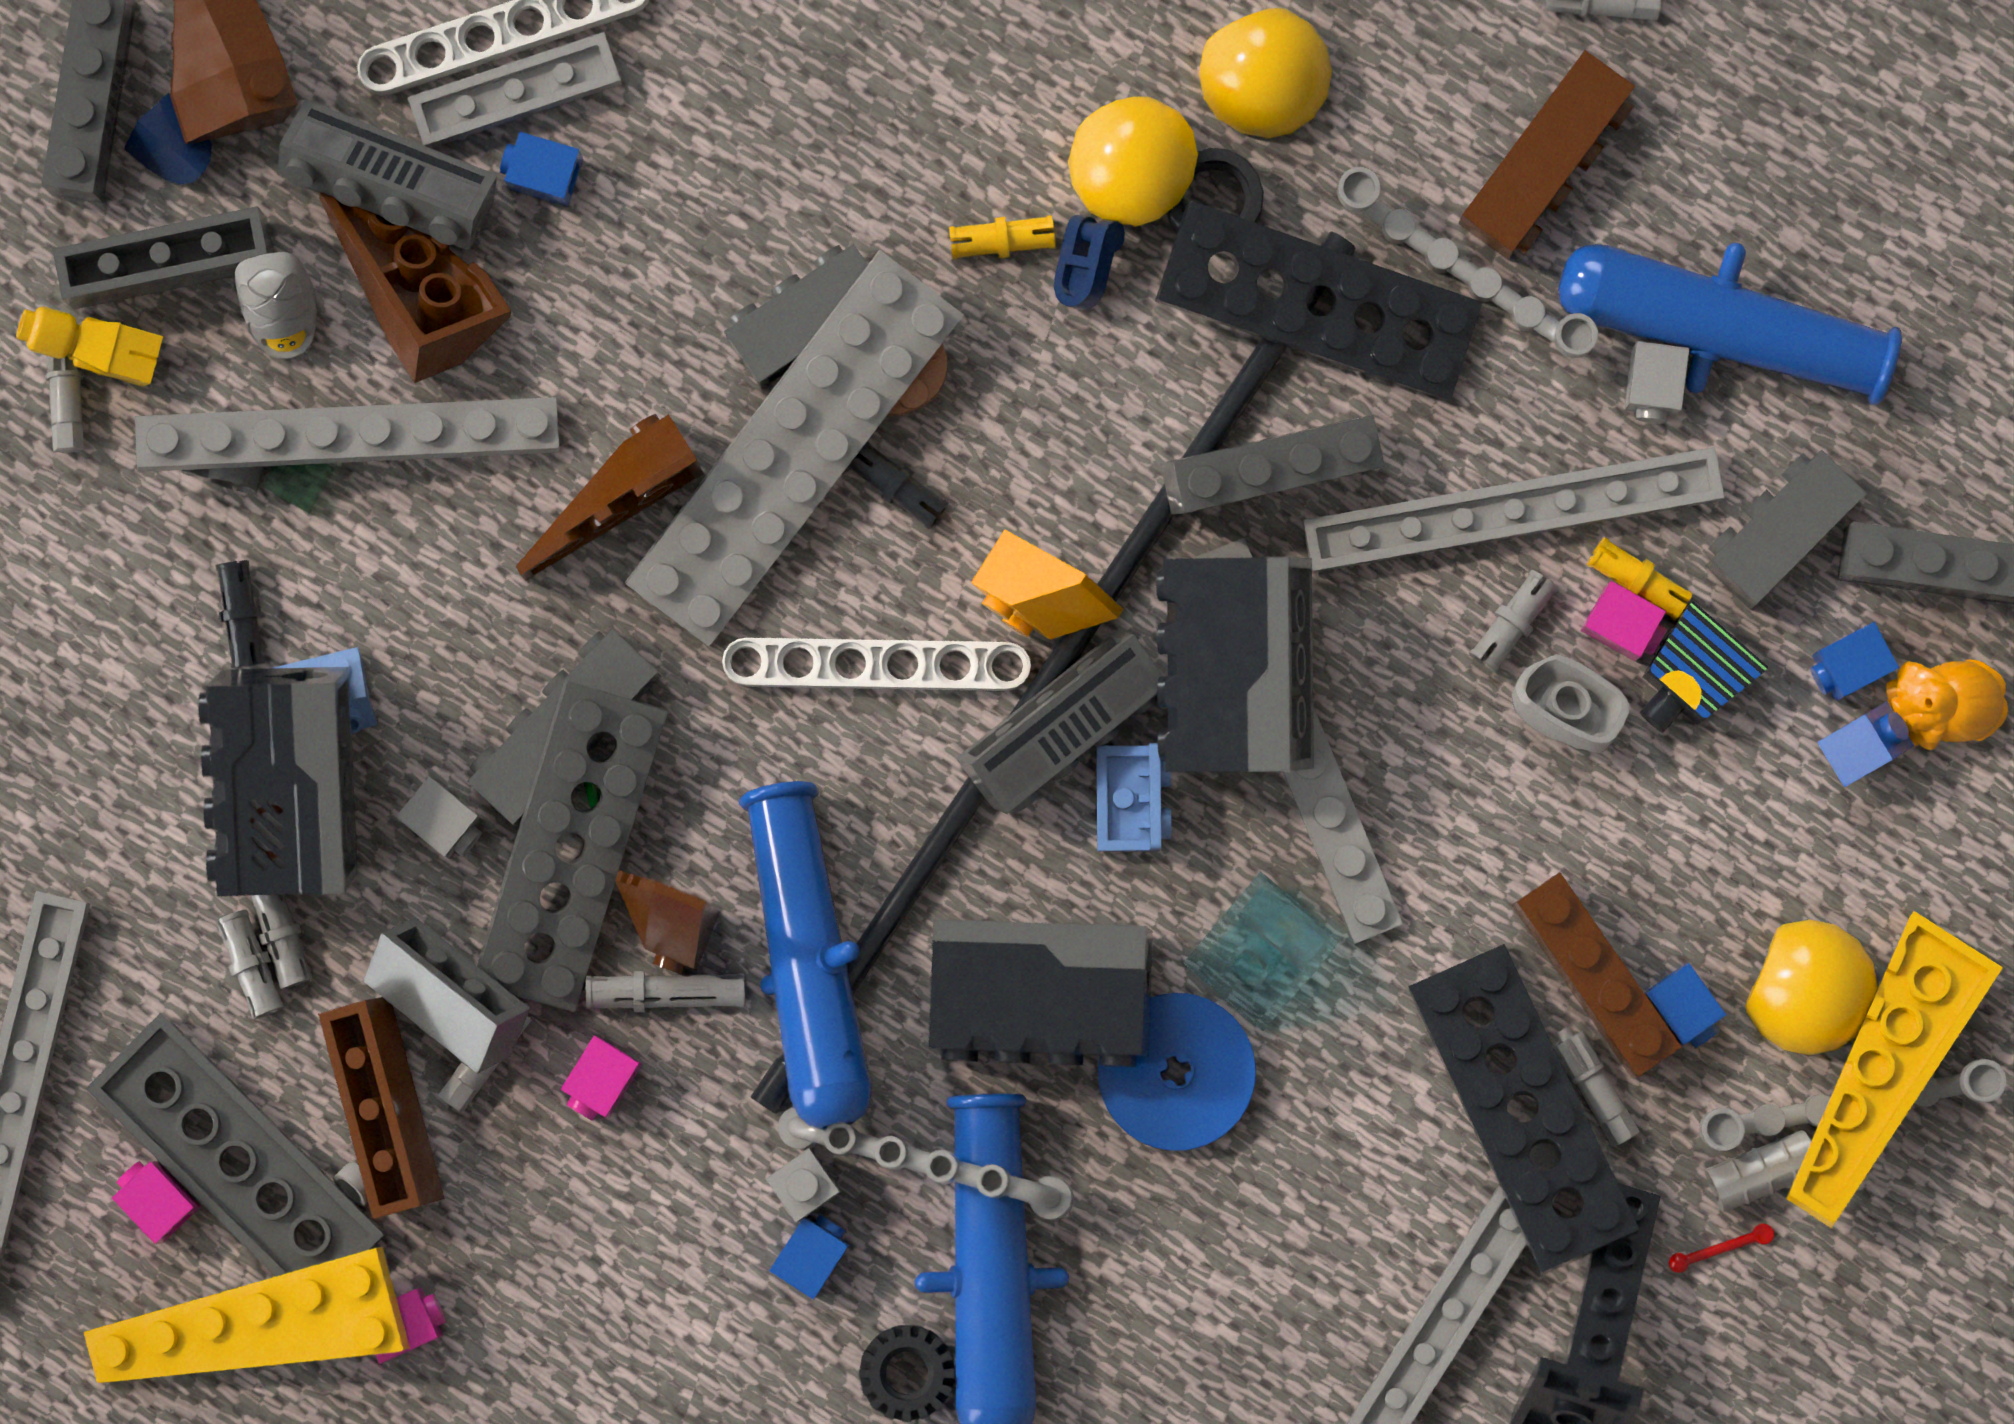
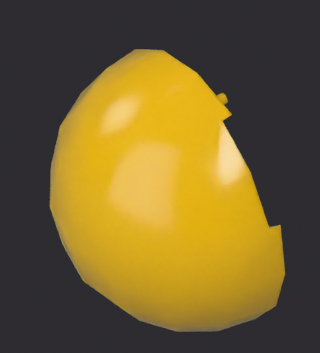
M1269 8L1242 17L1217 31L1208 39L1203 48L1199 69L1204 100L1217 119L1242 134L1265 137L1266 139L1291 134L1312 120L1328 97L1332 76L1330 57L1325 42L1313 25L1286 8Z
M1128 97L1102 106L1089 115L1078 127L1068 160L1071 183L1090 214L1092 213L1101 219L1118 221L1124 225L1137 227L1160 219L1180 202L1193 181L1198 152L1194 132L1179 111L1151 97Z
M1811 919L1783 924L1776 929L1770 943L1763 967L1746 1001V1013L1760 1034L1783 1050L1809 1056L1838 1050L1857 1037L1878 990L1873 961L1857 938L1835 924Z

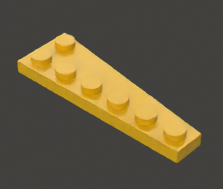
M1913 911L1905 925L1870 1009L1786 1198L1787 1200L1832 1229L2003 967Z
M377 1247L84 1332L97 1383L393 1353L410 1348L383 1247Z

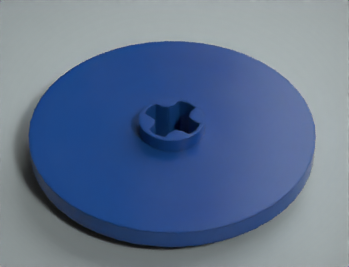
M1167 993L1150 998L1149 1058L1136 1057V1067H1108L1101 1065L1100 1056L1098 1081L1107 1110L1127 1134L1137 1141L1156 1149L1188 1151L1207 1146L1219 1140L1240 1121L1254 1093L1256 1062L1247 1034L1226 1009L1198 995ZM1172 1058H1177L1181 1064L1190 1063L1191 1071L1184 1074L1186 1083L1182 1086H1177L1172 1079L1166 1081L1163 1079L1162 1073L1169 1070L1168 1060Z

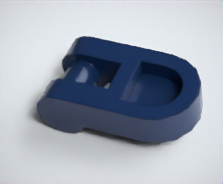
M1074 215L1068 221L1054 277L1055 295L1061 304L1078 310H1089L1102 299L1106 290L1114 252L1122 247L1125 240V230L1120 222L1102 219L1097 223L1093 217L1085 215Z

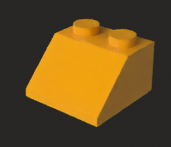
M1007 530L1003 531L971 582L986 596L982 604L1002 617L1003 623L1026 637H1029L1032 630L1051 640L1117 619L1124 610L1086 574Z

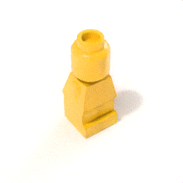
M40 306L35 311L24 309L18 325L16 339L25 341L28 349L32 352L57 359H63L69 354L68 358L73 361L76 367L92 371L99 376L104 375L143 387L151 384L163 336L122 325L119 322H106L93 317H86L84 321L77 324V320L72 314Z

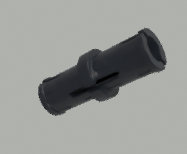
M867 441L859 453L870 460L873 466L869 467L855 456L847 468L853 470L883 492L881 498L888 504H891L893 501L896 502L929 530L938 518L924 509L922 503L928 504L938 513L942 514L949 502L941 499L912 477L914 471L906 465L901 469Z
M241 560L239 563L233 561L215 565L218 572L223 611L219 612L220 623L226 624L232 669L241 668V666L249 667L265 664L257 618L262 617L260 606H255L249 560Z

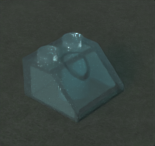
M1260 872L1183 964L1264 1031L1315 973L1341 939L1265 874Z

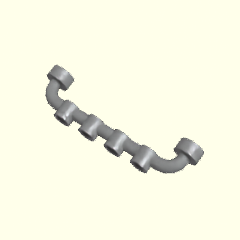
M1354 167L1347 170L1341 176L1337 187L1340 203L1350 211L1361 212L1381 226L1387 241L1396 245L1406 243L1425 256L1426 264L1430 270L1439 274L1449 272L1468 285L1469 293L1473 299L1484 303L1494 302L1511 314L1512 322L1516 328L1521 331H1537L1554 342L1557 349L1563 355L1570 358H1580L1587 355L1593 349L1598 339V329L1590 317L1580 313H1573L1567 315L1559 322L1545 312L1544 305L1539 299L1532 296L1522 297L1502 284L1501 277L1496 270L1490 267H1477L1459 255L1458 248L1453 241L1447 238L1436 239L1416 226L1415 219L1410 212L1404 209L1392 210L1379 201L1380 182L1376 174L1370 169Z
M1981 1059L1972 1061L1964 1067L1960 1074L1939 1078L1931 1077L1913 1105L1916 1107H1929L1934 1105L1939 1099L1964 1094L1976 1102L1993 1101L2003 1093L2006 1087L2005 1072L1999 1064L1992 1060ZM1823 1094L1812 1095L1804 1103L1783 1107L1763 1104L1756 1107L1750 1113L1740 1115L1728 1108H1716L1703 1116L1699 1126L1700 1136L1709 1148L1726 1151L1735 1148L1742 1141L1744 1135L1757 1133L1762 1136H1773L1786 1127L1807 1123L1812 1126H1818L1830 1097Z
M794 1107L786 1110L778 1123L780 1138L786 1145L795 1149L805 1150L819 1143L825 1145L829 1151L841 1156H848L854 1153L876 1159L881 1166L891 1170H899L904 1167L926 1173L930 1179L941 1184L958 1182L976 1187L982 1194L991 1198L1008 1196L1029 1202L1037 1215L1048 1220H1058L1065 1217L1073 1207L1074 1194L1072 1188L1067 1182L1057 1177L1048 1176L1039 1179L1037 1182L1012 1176L1005 1168L991 1164L980 1167L962 1162L956 1155L944 1150L930 1153L912 1148L904 1140L894 1136H886L880 1139L862 1134L854 1126L844 1122L831 1124L827 1129L810 1127L799 1117Z

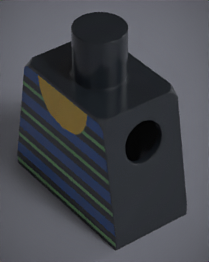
M1692 601L1678 617L1642 676L1658 692L1640 711V714L1649 724L1662 733L1667 730L1682 712L1698 725L1762 675L1768 666Z

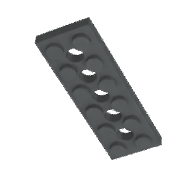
M564 680L477 963L481 970L514 996L575 1012L668 713L665 709ZM597 732H608L615 740L613 753L604 760H594L587 753V742ZM583 782L594 783L599 789L597 804L588 810L576 809L571 802L573 789ZM569 832L580 834L584 840L582 853L573 860L559 858L555 850L558 839L563 834ZM551 883L564 884L568 889V900L558 910L545 909L540 903V894L543 888ZM536 933H546L553 940L551 953L542 960L528 958L524 950L527 939Z
M159 1013L86 1087L275 1277L373 1249L386 1235L164 1013ZM160 1072L170 1074L176 1083L174 1096L165 1103L154 1101L148 1092L150 1079ZM196 1109L207 1111L213 1119L211 1133L202 1140L193 1139L185 1128L187 1116ZM233 1146L243 1147L250 1156L249 1169L239 1177L229 1175L224 1170L222 1164L224 1153ZM273 1182L282 1185L288 1195L285 1208L277 1214L266 1212L259 1201L261 1190L267 1184ZM306 1220L319 1222L325 1231L323 1244L314 1251L302 1248L297 1241V1230Z

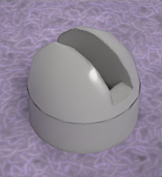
M354 1160L346 1164L334 1176V1181L357 1205L364 1206L368 1199L358 1162Z

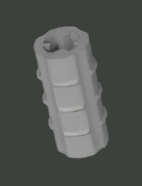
M1801 1130L1781 1139L1776 1138L1774 1142L1759 1148L1752 1147L1749 1152L1734 1158L1728 1157L1726 1161L1705 1169L1707 1181L1720 1210L1724 1213L1743 1204L1749 1205L1753 1200L1768 1194L1774 1195L1776 1191L1791 1186L1811 1143L1806 1132Z

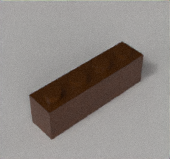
M1584 50L1462 214L1458 224L1507 260L1510 259L1516 249L1526 254L1543 231L1536 222L1547 208L1554 213L1559 210L1574 189L1566 183L1577 167L1587 172L1604 148L1603 145L1597 142L1608 125L1617 131L1635 107L1634 104L1628 101L1635 85Z
M1561 872L1552 876L1512 904L1514 910L1631 1078L1641 1076L1681 1048L1677 1039Z
M379 997L318 1013L372 1218H379L445 1199L393 1005L389 1004L385 998Z

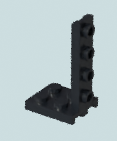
M1618 1183L1640 1229L1639 1233L1590 1254L1565 1363L1540 1357L1514 1406L1510 1424H1631L1640 1409L1645 1388L1619 1381L1659 1207L1660 1195Z

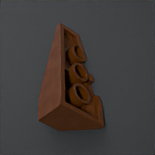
M173 0L174 30L171 33L173 76L170 80V97L185 144H193L284 123L298 103L282 54L257 0Z
M320 192L319 199L388 342L414 383L461 365L511 317V309L488 274L474 262L470 265L464 262L449 249L450 245L443 244L432 236L408 226L395 225L384 217L360 207L344 205L336 198Z
M657 414L651 415L630 429L633 436L623 441L515 566L525 581L704 474L697 458L669 414L662 419H659Z
M619 871L615 881L644 949L656 954L652 964L682 975L685 966L697 970L720 911L709 902L651 879Z

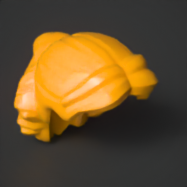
M1967 659L1965 661L1946 662L1931 669L1920 663L1908 661L1904 662L1897 673V678L1886 683L1887 701L1892 710L1898 713L1905 721L1909 731V738L1914 747L1920 745L1924 749L1931 751L1938 746L1939 741L1952 743L1971 740L1982 741L1995 733L2003 725L2008 715V704L2004 698L2006 683L2002 675L1978 660Z

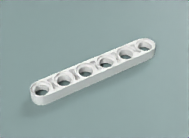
M513 0L373 46L360 57L357 66L358 76L365 88L371 93L380 96L391 95L636 14L645 8L649 0H636L632 3H622L618 0H592L593 8L590 14L578 20L572 19L565 14L564 4L566 0ZM527 9L537 10L544 18L542 29L531 36L522 35L515 29L516 17L520 12ZM475 26H487L494 32V43L484 52L472 51L466 45L467 33ZM434 41L440 43L445 48L446 55L444 61L435 68L421 66L417 62L419 48L427 42ZM378 58H388L396 64L395 77L387 84H375L368 78L369 66Z
M742 638L728 645L722 659L723 669L729 679L737 685L746 687L1010 691L1024 685L1029 678L1031 670L1030 658L1026 651L1019 645L1010 642ZM742 648L754 649L761 656V667L753 676L742 677L737 675L732 669V657ZM794 649H804L813 657V669L805 677H791L784 670V658ZM845 650H857L865 657V670L857 678L848 679L842 677L837 672L835 665L838 656ZM902 650L911 652L918 660V669L914 676L904 680L896 679L888 671L890 657L897 651ZM953 651L965 654L970 660L971 665L966 677L956 681L947 679L940 671L942 658L947 653ZM1005 652L1016 654L1021 659L1023 665L1019 677L1008 682L998 679L992 670V664L996 656Z

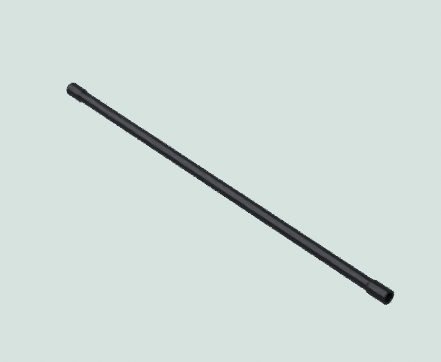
M1332 231L1329 232L1321 244L1323 247L1349 256L1356 249L1350 241ZM1313 287L1308 292L1306 305L1310 312L1326 289ZM1261 338L1182 458L1215 451L1220 448L1287 348L1286 346ZM1165 483L1097 583L1115 602H1117L1175 515L1171 514ZM1101 624L1063 635L1010 715L1075 664ZM969 776L857 941L859 956L856 960L847 963L853 995L985 799ZM784 1053L775 1059L750 1096L774 1114L778 1113L790 1095Z

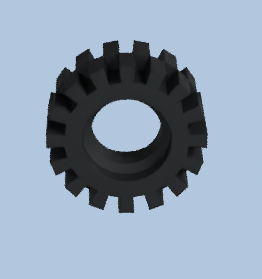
M898 1325L884 1330L877 1335L864 1351L859 1369L861 1390L864 1397L866 1396L870 1402V1405L876 1411L878 1410L884 1414V1417L892 1420H902V1422L921 1420L937 1411L950 1395L955 1378L954 1361L945 1342L931 1330L917 1325ZM899 1353H915L927 1365V1381L915 1393H900L893 1389L887 1380V1365Z

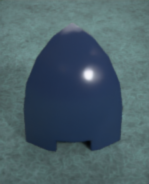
M167 93L137 121L124 150L162 179L177 184H187L195 182L211 161L212 143L210 140L188 145L185 144L170 93Z

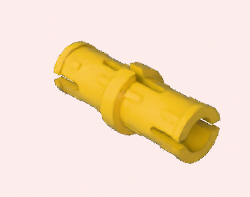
M1052 215L1007 222L1005 217H996L995 223L960 227L949 226L950 242L972 240V242L951 244L952 260L999 253V258L1010 257L1009 252L1043 248L1055 249L1054 233L1032 234L1034 232L1052 231L1054 228Z
M1603 537L1592 552L1594 555L1590 556L1586 563L1588 567L1594 568L1625 589L1666 611L1665 614L1673 621H1676L1687 606L1685 602L1690 601L1693 594L1691 591L1685 590L1654 570L1655 564L1647 558L1641 562L1610 542L1606 537Z

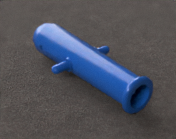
M1734 242L1727 246L1718 276L1712 275V277L1641 255L1630 254L1616 247L1599 244L1577 248L1565 263L1558 288L1560 305L1568 314L1580 313L1587 315L1600 328H1609L1616 332L1671 346L1689 348V353L1693 355L1685 385L1691 393L1697 394L1705 389L1713 361L1719 362L1720 358L1868 395V401L1871 405L1881 403L1890 387L1902 344L1900 328L1892 327L1886 333L1743 288V283L1738 282L1746 256V250L1740 243Z
M780 782L750 790L738 800L739 805L749 814L772 971L771 974L762 978L760 988L766 995L775 994L789 1094L797 1114L808 1126L818 1129H827L831 1124L842 1122L851 1125L865 1116L870 1106L872 1083L847 963L856 960L859 956V947L853 941L842 943L813 799L819 795V789L813 782Z
M1014 1093L950 1096L946 1103L950 1109H955V1155L958 1159L980 1167L991 1164L1005 1168L1010 1175L1023 1178L1019 1107H1023L1026 1104V1097L1023 1094ZM955 1182V1265H952L949 1271L920 1273L915 1279V1287L921 1293L950 1292L951 1297L955 1298L956 1411L960 1424H1032L1036 1411L1030 1295L1035 1293V1289L1063 1288L1069 1282V1274L1060 1267L1034 1268L1032 1263H1028L1024 1201L1008 1196L991 1198L982 1194L976 1187Z

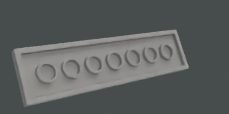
M879 250L625 581L626 585L709 647L964 314L883 251Z

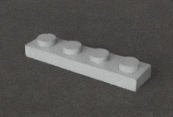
M605 32L407 98L423 146L433 148L622 85Z

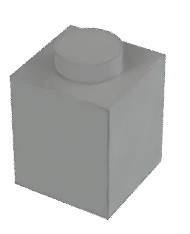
M1637 341L1631 349L1624 410L1636 412V420L1647 423L1663 424L1667 423L1668 416L1676 417L1682 410L1689 348Z
M430 776L396 816L403 824L449 860L456 852L463 857L475 845L482 834L476 827L483 819Z
M808 1148L766 1178V1181L795 1222L801 1221L803 1217L808 1216L841 1192L811 1148Z

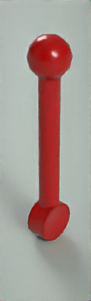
M1758 1224L1751 1233L1687 1255L1680 1252L1674 1253L1669 1258V1267L1675 1273H1683L1693 1263L1755 1242L1761 1245L1768 1244L1774 1238V1230L1768 1224Z

